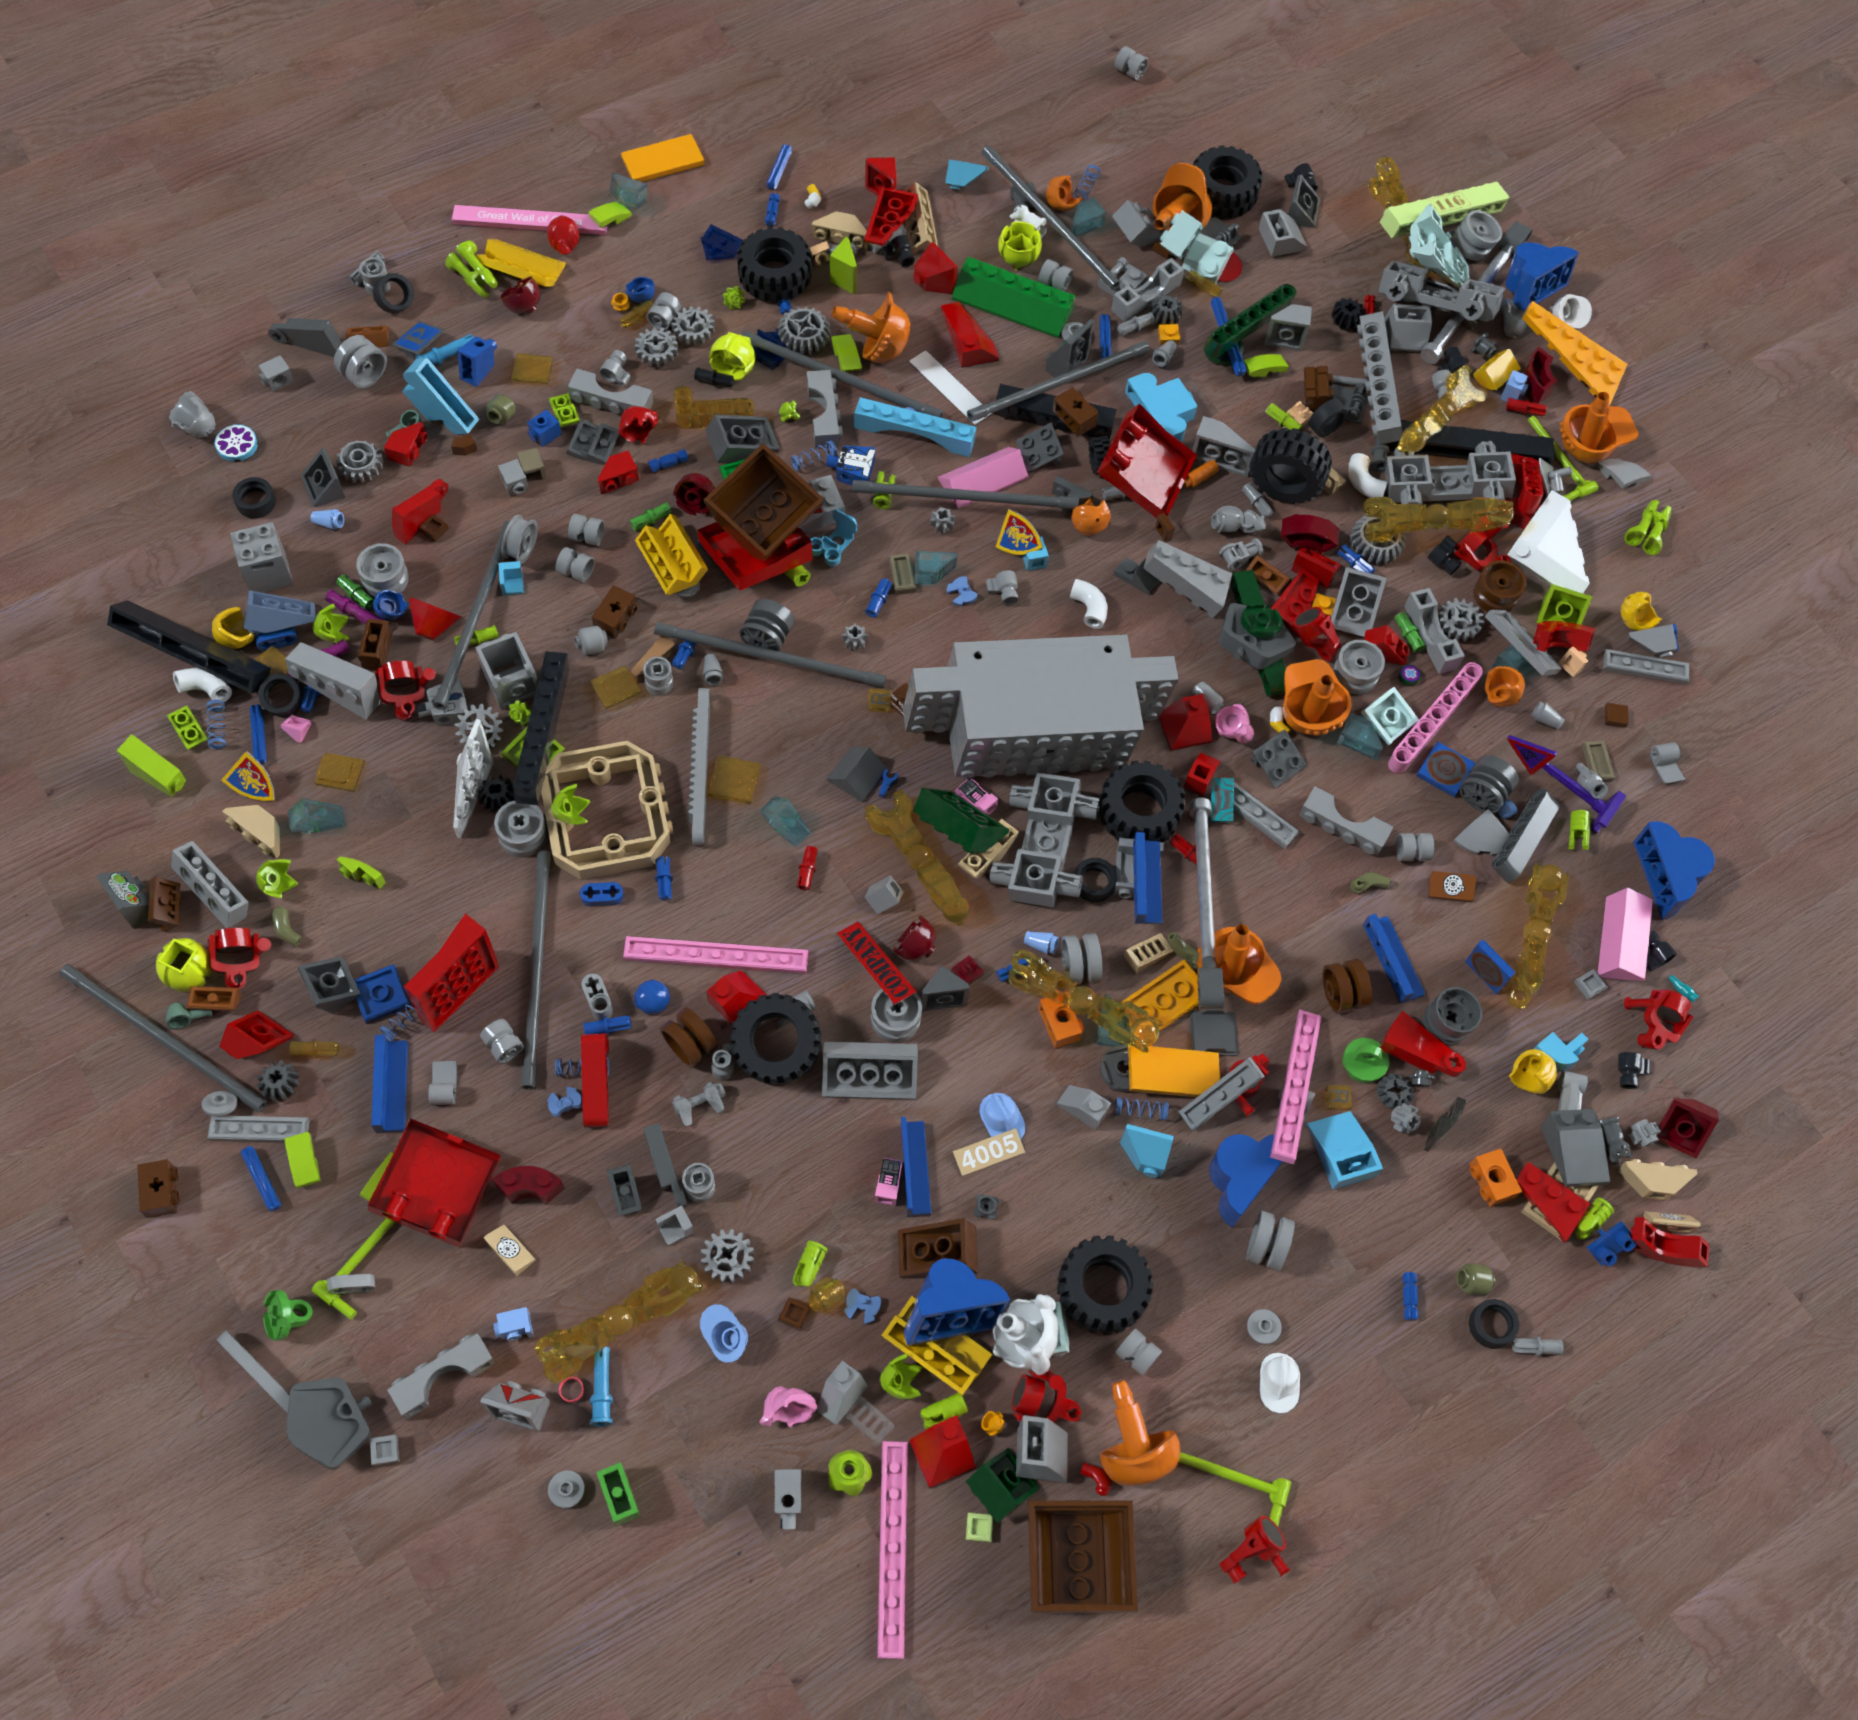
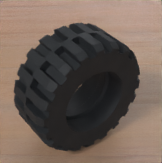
M1225 145L1218 148L1212 147L1208 151L1202 152L1194 160L1193 165L1200 168L1205 176L1206 193L1212 204L1211 217L1218 216L1220 219H1226L1227 217L1231 219L1236 218L1237 215L1242 216L1250 211L1257 202L1263 179L1262 169L1259 167L1260 165L1257 160H1253L1254 157L1250 153L1246 154L1243 149L1238 150L1234 146L1225 147ZM1215 179H1226L1236 185H1223L1216 182Z
M767 227L766 230L759 229L755 234L751 233L748 235L747 239L745 238L738 248L739 281L743 288L750 292V295L753 297H759L760 300L765 302L766 300H771L773 303L780 299L787 301L788 297L791 299L797 297L798 293L801 294L809 285L812 276L811 250L807 242L803 241L800 235H795L794 231L789 229L786 231L781 227H778V229H773V227ZM771 261H780L788 264L781 268L762 266V264Z
M1281 428L1280 430L1275 429L1270 431V433H1266L1259 440L1249 465L1251 478L1254 484L1259 486L1260 491L1266 492L1267 496L1271 498H1277V501H1287L1290 504L1309 502L1319 496L1325 487L1332 467L1330 452L1324 443H1320L1317 437L1310 436L1306 431L1300 432L1298 431L1299 429L1295 428L1292 430Z
M1137 760L1131 761L1130 765L1127 763L1120 765L1119 770L1114 769L1110 776L1106 778L1100 796V820L1102 825H1107L1106 831L1110 835H1116L1115 839L1119 841V838L1134 839L1135 833L1141 832L1145 833V841L1165 842L1169 839L1170 835L1175 833L1185 808L1184 789L1180 788L1181 782L1177 777H1172L1173 773L1169 769L1165 771L1162 769L1163 766L1158 763L1152 765L1150 764L1151 761L1139 763ZM1134 792L1146 793L1156 799L1161 807V811L1151 816H1140L1128 810L1122 798Z
M772 993V995L768 996L764 994L758 996V999L750 1000L746 1003L747 1006L743 1010L740 1009L737 1013L738 1017L732 1023L731 1028L733 1030L732 1034H730L731 1051L739 1067L755 1080L770 1085H784L790 1081L795 1082L803 1074H807L811 1070L810 1067L813 1063H816L822 1045L819 1023L811 1010L803 1002L793 998V996L787 994L780 995L779 993ZM774 1017L790 1021L798 1033V1044L791 1056L781 1061H769L763 1058L757 1052L754 1044L755 1032L759 1025L765 1020Z
M1100 1235L1093 1236L1091 1241L1085 1239L1079 1242L1078 1247L1071 1249L1060 1269L1057 1279V1294L1060 1295L1059 1302L1062 1303L1063 1308H1066V1316L1070 1320L1074 1318L1077 1321L1076 1326L1082 1329L1083 1326L1089 1328V1333L1096 1334L1097 1331H1102L1103 1335H1110L1113 1331H1116V1333L1123 1332L1126 1327H1132L1141 1318L1151 1300L1150 1296L1153 1291L1151 1278L1153 1275L1151 1269L1146 1267L1148 1261L1145 1256L1140 1257L1138 1255L1139 1249L1135 1245L1132 1248L1126 1245L1128 1241L1122 1238L1119 1242L1114 1241V1236L1107 1235L1105 1239H1101ZM1096 1265H1106L1120 1272L1127 1284L1125 1298L1119 1304L1111 1306L1101 1305L1090 1299L1082 1286V1278L1088 1268Z

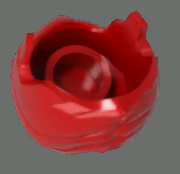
M560 215L548 224L547 235L551 247L560 254H570L579 242V230L576 222L567 216Z
M630 406L622 414L618 434L629 442L633 443L635 440H641V444H644L650 432L658 423L657 412L641 406Z

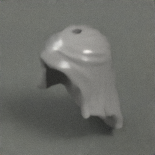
M1508 298L1502 299L1500 308L1503 314V331L1505 335L1516 340L1524 338L1532 331L1522 319L1525 311L1523 312L1514 305L1513 300Z
M192 391L184 392L170 411L169 420L172 422V427L181 429L195 438L208 437L215 430L216 424L213 414Z

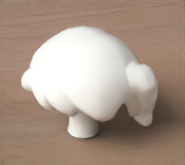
M1039 1294L1030 1301L1022 1299L1011 1301L1006 1313L998 1316L997 1325L993 1327V1336L996 1341L993 1354L1003 1358L1011 1367L1031 1369L1037 1375L1046 1373L1050 1367L1049 1359L1054 1353L1058 1341L1059 1326L1057 1317L1053 1312L1056 1307L1054 1299L1049 1295Z

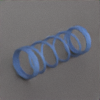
M1089 165L1072 195L1076 199L1075 193L1082 194L1085 200L1080 201L1081 204L1086 202L1088 198L1087 193L1091 192L1094 181H1097L1101 174L1099 167L1096 165ZM1095 168L1099 174L1092 175V172H1089L1088 169ZM1087 173H1088L1089 176H1091V177H1093V178H1096V180L1090 179V178L1087 176ZM1084 179H1089L1093 182V185L1089 186L1086 183H1080L1082 180L1084 182ZM1081 185H1086V186H1088V187L1090 188V191L1087 192V191H1084L1083 189H1082V190H1077V189H1078L1079 186H1080V188H1081Z
M833 441L826 442L825 448L818 445L817 452L815 451L820 462L821 458L818 448L821 446L828 457L827 443L831 455L837 456V449ZM810 448L809 455L805 452H802L801 459L796 455L791 456V462L796 471H799L801 469L798 459L800 460L803 468L805 469V466L802 461L803 453H805L808 456L811 465H813V462L810 457V451L814 449Z
M210 700L206 704L208 716L209 710L213 712L225 710V703L221 700ZM212 703H220L223 706L210 707L209 705ZM219 714L209 716L207 720L209 725L207 732L210 734L207 739L208 747L222 749L226 746L224 739L212 738L209 740V737L211 735L214 737H224L226 734L223 732L211 734L209 728L222 729L225 725L222 723L210 725L209 719L223 720L225 716ZM215 716H223V718H221V719H216V718H213V717H215ZM214 725H224L223 727H214ZM222 733V734H224V735H223V736H216V735H213V734ZM218 741V742H223V744L217 745V744H213V743H211V742Z
M405 1005V1009L409 1017L401 1012H397V1017L401 1024H399L393 1019H389V1025L392 1028L393 1032L384 1025L380 1027L381 1032L390 1041L394 1040L392 1034L398 1037L390 1021L395 1022L404 1030H406V1027L402 1023L398 1014L400 1013L406 1018H408L411 1022H414L413 1018L407 1010V1006L415 1010L412 1006Z
M557 1058L555 1062L556 1076L560 1077L562 1074V1076L565 1077L568 1073L570 1065L571 1072L573 1076L576 1077L579 1072L581 1058L579 1060L576 1075H574L570 1058L568 1060V1066L565 1075H563L562 1072V1059ZM607 1058L608 1076H609V1059Z
M1121 1097L1116 1099L1115 1115H1121L1122 1106L1126 1099L1129 1117L1131 1116L1134 1103L1137 1101L1139 1117L1142 1116L1145 1103L1148 1102L1150 1119L1153 1116L1157 1103L1159 1104L1160 1119H1168V1102L1163 1103L1162 1111L1159 1101L1155 1102L1151 1113L1150 1103L1146 1100L1140 1113V1105L1137 1099L1133 1101L1131 1110H1129L1127 1098H1124L1123 1101Z

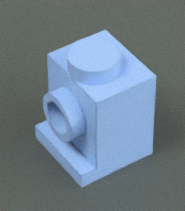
M1513 370L1500 399L1506 402L1509 397L1522 400L1528 387L1525 384L1528 376Z
M527 1307L496 1314L498 1321L494 1323L496 1338L502 1337L508 1341H514L522 1338L523 1334H527L528 1338L534 1337L530 1313Z

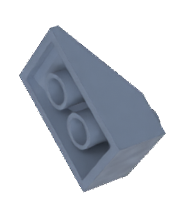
M248 591L244 613V629L251 633H269L315 621V603Z

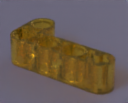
M679 386L674 391L677 425L682 429L707 428L714 415L755 416L754 402L749 398L693 401L692 391L689 387Z

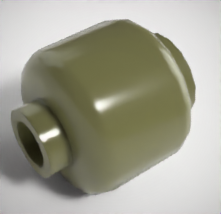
M498 394L486 404L485 411L492 423L503 425L514 416L516 407L511 398Z
M1466 1263L1458 1270L1456 1282L1461 1291L1467 1295L1486 1296L1495 1285V1277L1487 1265Z

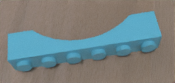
M861 397L854 413V428L872 433L884 430L912 432L935 441L951 453L970 457L975 443V426Z

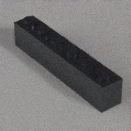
M1000 384L996 400L1024 389ZM1041 393L998 410L993 414L1040 426H1045L1052 422L1054 428L1072 432L1052 411L1054 398L1057 397L1055 395ZM1089 403L1098 412L1097 424L1082 435L1093 437L1108 436L1110 439L1117 409Z

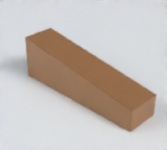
M660 636L630 671L631 678L636 683L644 678L643 666L645 662L656 656L667 659L676 651L675 643L668 637Z

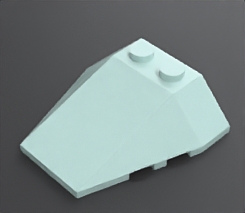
M1429 204L1410 227L1411 256L1413 259H1417L1422 266L1460 289L1464 282L1469 279V266L1458 247L1454 248L1449 240L1451 238L1450 233L1443 231L1441 217L1433 206Z

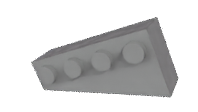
M1160 540L1148 551L1143 569L1164 584L1169 583L1174 587L1175 592L1179 595L1184 594L1191 599L1193 605L1197 608L1202 607L1211 618L1224 607L1232 573Z
M302 642L285 658L288 673L292 677L312 687L365 720L381 703L375 673Z

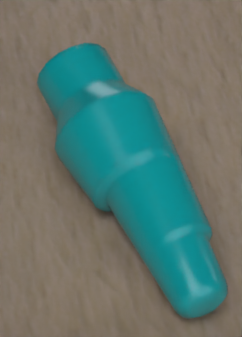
M1674 975L1668 978L1677 991L1692 1003L1699 998L1693 988L1682 983Z

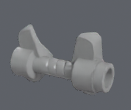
M713 1082L707 1083L703 1088V1093L690 1099H686L684 1096L680 1097L679 1095L674 1097V1102H672L674 1110L685 1126L692 1124L691 1108L708 1101L717 1113L724 1110L721 1099L726 1096L721 1082L718 1084Z

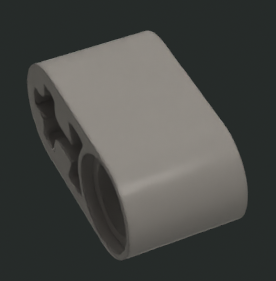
M597 974L586 975L582 980V988L593 1017L596 1020H603L604 1017L611 1018L613 1008L602 978ZM591 986H595L598 994L594 995ZM601 1004L607 1006L604 1010H596V1007Z

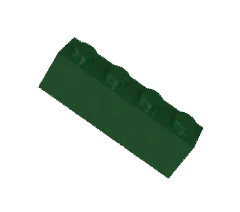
M922 787L913 812L920 816L919 819L921 821L932 824L934 830L946 834L948 840L962 845V849L971 854L986 852L1009 832L1007 827L951 790Z

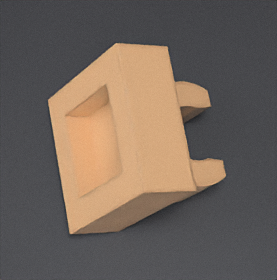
M827 241L809 248L811 250V259L813 258L816 266L821 264L819 257H823L825 262L829 261V255L826 253L829 249Z
M1301 401L1297 402L1287 411L1293 419L1303 426L1313 415V412L1308 407L1306 408Z
M1572 647L1558 663L1572 677H1575L1589 660L1586 659L1587 655L1583 651H1578L1575 647Z

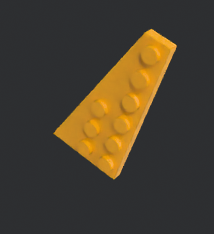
M1532 301L1528 305L1522 319L1538 336L1544 337L1549 343L1547 346L1551 351L1553 349L1556 350L1561 356L1559 359L1579 381H1584L1591 388L1589 392L1593 396L1595 394L1598 395L1600 392H1607L1609 394V404H1611L1627 363Z

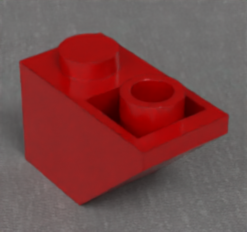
M418 422L392 432L384 446L389 461L411 467L413 461L419 456L422 444H425L428 438L424 423Z
M629 450L608 458L598 477L601 494L612 492L617 488L632 485L639 481L638 468Z
M1388 625L1365 630L1364 640L1375 644L1382 651L1385 662L1399 665L1407 664L1409 647Z
M1201 752L1191 767L1183 788L1203 797L1221 761Z

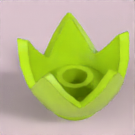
M335 604L322 609L317 614L312 625L314 634L322 640L332 643L339 642L342 639L344 641L350 639L347 635L339 632L349 617L332 614Z
M577 784L561 790L554 798L551 806L554 817L566 824L578 825L587 823V820L579 816V814L589 805L590 800L573 796Z
M269 859L259 867L256 874V883L262 892L272 897L282 898V892L298 885V882L287 874L291 860L278 859L271 861Z
M907 1353L890 1361L880 1376L882 1388L888 1394L900 1400L921 1396L919 1391L910 1385V1382L919 1374L922 1367L905 1363L904 1360L907 1358Z
M849 1449L837 1453L830 1459L828 1464L829 1487L836 1491L842 1490L853 1497H857L860 1494L865 1483L871 1479L873 1474L870 1464L863 1454L857 1450ZM852 1466L854 1468L853 1474H846L844 1471L845 1467Z

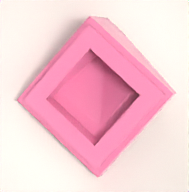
M291 715L281 724V728L296 742L301 743L312 721Z

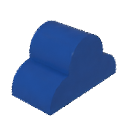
M1532 242L1518 245L1505 282L1508 290L1514 293V305L1524 312L1532 301L1538 304L1568 286L1579 252L1569 247L1555 246L1548 248Z
M1659 821L1648 822L1633 841L1661 920L1672 918L1695 894L1697 886L1712 871L1715 858L1711 848L1697 838H1681L1672 826Z
M1242 1134L1229 1136L1220 1144L1210 1162V1178L1213 1184L1223 1192L1219 1199V1212L1222 1219L1232 1228L1283 1162L1270 1158L1274 1134L1266 1136L1260 1142Z
M954 1259L938 1260L931 1266L916 1297L915 1307L904 1329L907 1345L993 1330V1327L997 1325L998 1316L1004 1313L1010 1298L1005 1290L995 1282L986 1279H976L973 1271L964 1263Z

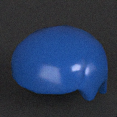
M637 277L626 284L625 292L634 303L643 304L653 298L655 284L652 279L647 277Z
M382 590L376 594L373 601V608L376 614L386 621H395L401 618L408 607V602H405L403 594L392 590Z
M657 980L643 982L638 986L634 994L636 1008H639L646 1015L661 1013L670 1002V991L662 982Z

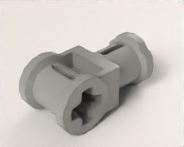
M1255 538L1252 542L1243 545L1242 541L1235 544H1227L1219 551V555L1224 557L1228 564L1227 568L1230 571H1234L1247 564L1249 558L1257 555L1262 556L1264 551L1260 540Z

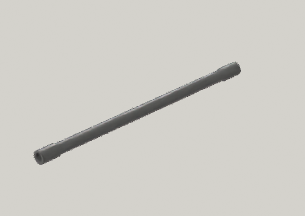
M990 145L986 146L982 150V154L1015 186L1095 270L1111 290L1116 289L1120 281L1112 272L1103 266L1001 159L1000 155Z
M746 330L741 334L742 336L749 337L751 345L755 348L763 349L815 371L831 370L832 378L903 407H911L916 412L942 418L943 410L888 390L772 343Z
M1145 341L1132 345L1128 349L986 405L967 411V417L970 422H974L1008 406L1129 358L1145 354L1149 351V346Z
M853 480L852 485L853 493H880L1009 503L1072 510L1079 503V497L1001 493L873 483Z
M505 521L499 540L442 685L434 699L433 706L436 709L444 710L451 696L452 687L495 580L499 563L502 562V540L510 521Z
M656 622L654 634L682 639L884 688L886 675L869 671L864 672L678 628L661 622Z
M541 850L537 853V883L524 1065L522 1067L521 1088L526 1090L535 1089L538 1023L548 876L551 863V852Z
M66 964L61 968L59 975L80 987L239 1097L246 1105L258 1113L266 1107L267 1100L241 1085L86 978L70 964Z

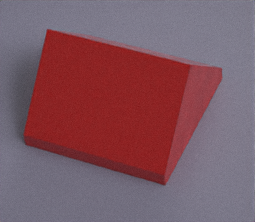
M895 157L867 158L865 162V188L876 196L879 195L881 186L896 189Z
M1303 547L1298 551L1291 571L1298 574L1304 568L1319 580V585L1328 589L1342 564L1308 547Z

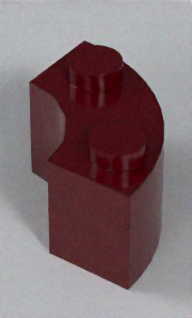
M1540 347L1533 352L1524 371V374L1528 376L1525 382L1528 385L1526 393L1531 401L1538 404L1550 395L1557 381L1550 371V365L1554 358Z
M1294 514L1282 519L1281 537L1292 549L1308 547L1321 554L1338 547L1339 528L1330 520L1322 517Z
M535 1166L510 1168L492 1178L496 1187L511 1204L520 1199L533 1198L547 1205L565 1189L562 1181L555 1174Z

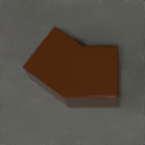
M470 434L463 437L453 436L451 445L453 454L468 455L477 451L476 443Z

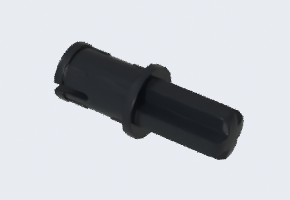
M699 367L695 369L694 380L708 382L712 386L717 384L733 387L734 376L719 373L717 370H705Z

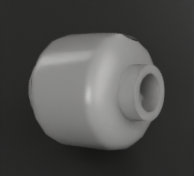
M599 626L579 629L578 636L574 638L576 648L580 649L584 655L602 653L604 648L608 646L606 632L601 630Z

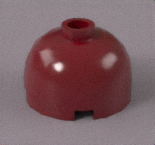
M532 276L518 281V285L515 287H509L500 296L508 310L518 314L524 312L530 314L537 309L536 304L539 302L541 294L537 282Z
M691 473L678 481L674 488L673 496L675 495L677 499V506L690 515H696V513L706 514L709 510L704 503V499L715 487L707 476L700 473Z
M922 915L917 917L920 921L918 923L913 921L897 940L901 943L899 947H893L892 951L905 960L916 961L920 960L923 956L928 958L936 949L933 946L936 940L935 929Z

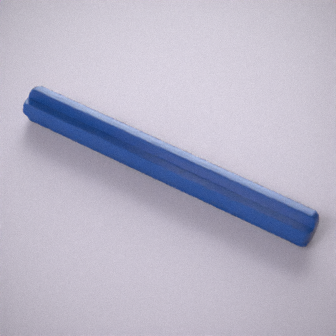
M1213 297L1210 304L1217 324L1220 327L1228 322L1229 319L1221 298ZM1236 344L1227 352L1235 375L1239 377L1244 376L1247 370Z

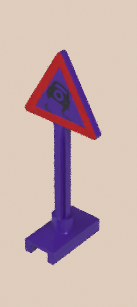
M1512 735L1508 736V742L1530 775H1533L1542 768L1592 806L1591 808L1598 813V816L1590 826L1592 832L1597 834L1601 827H1607L1625 799L1626 795L1619 790L1607 802H1604L1602 799H1596L1577 782L1549 763L1557 755V752Z

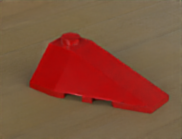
M881 186L864 242L883 246L914 211L918 194Z
M960 302L941 305V310L961 368L999 361V355L994 342Z

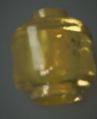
M824 1278L810 1288L809 1305L814 1311H819L822 1314H829L844 1304L846 1290L843 1284L838 1279Z

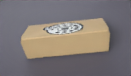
M1644 1212V1217L1661 1231L1692 1233L1701 1226L1698 1220L1689 1215Z
M505 1225L500 1226L483 1237L485 1242L516 1277L535 1261V1258Z

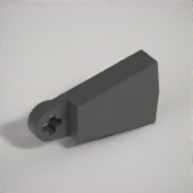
M288 318L285 324L274 323L268 330L269 336L278 343H288L331 357L335 356L337 349L342 344L330 320Z
M660 1123L644 1127V1135L662 1191L671 1188L677 1208L680 1206L686 1207L685 1195L681 1183L677 1181Z

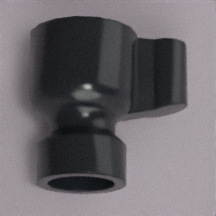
M1308 163L1300 164L1294 169L1293 173L1284 176L1289 188L1295 187L1298 175H1302L1315 192L1318 189L1316 181L1313 180L1314 173Z
M905 235L896 236L891 240L890 245L884 246L881 249L886 260L898 258L903 268L910 267L915 262L914 256L911 253L910 242Z
M1458 347L1448 348L1444 352V357L1448 363L1441 365L1437 371L1449 370L1451 375H1458L1459 378L1464 377L1470 369L1466 359L1461 356Z
M1449 535L1427 557L1435 566L1444 567L1445 572L1450 576L1462 564L1457 559L1451 557L1457 542Z
M1655 930L1651 931L1649 936L1648 948L1650 952L1647 956L1646 968L1650 972L1664 966L1677 955V952L1668 942L1659 940L1660 936Z
M1634 1052L1618 1054V1071L1622 1073L1620 1087L1624 1089L1639 1088V1078L1637 1075L1650 1074V1059H1644L1641 1054Z

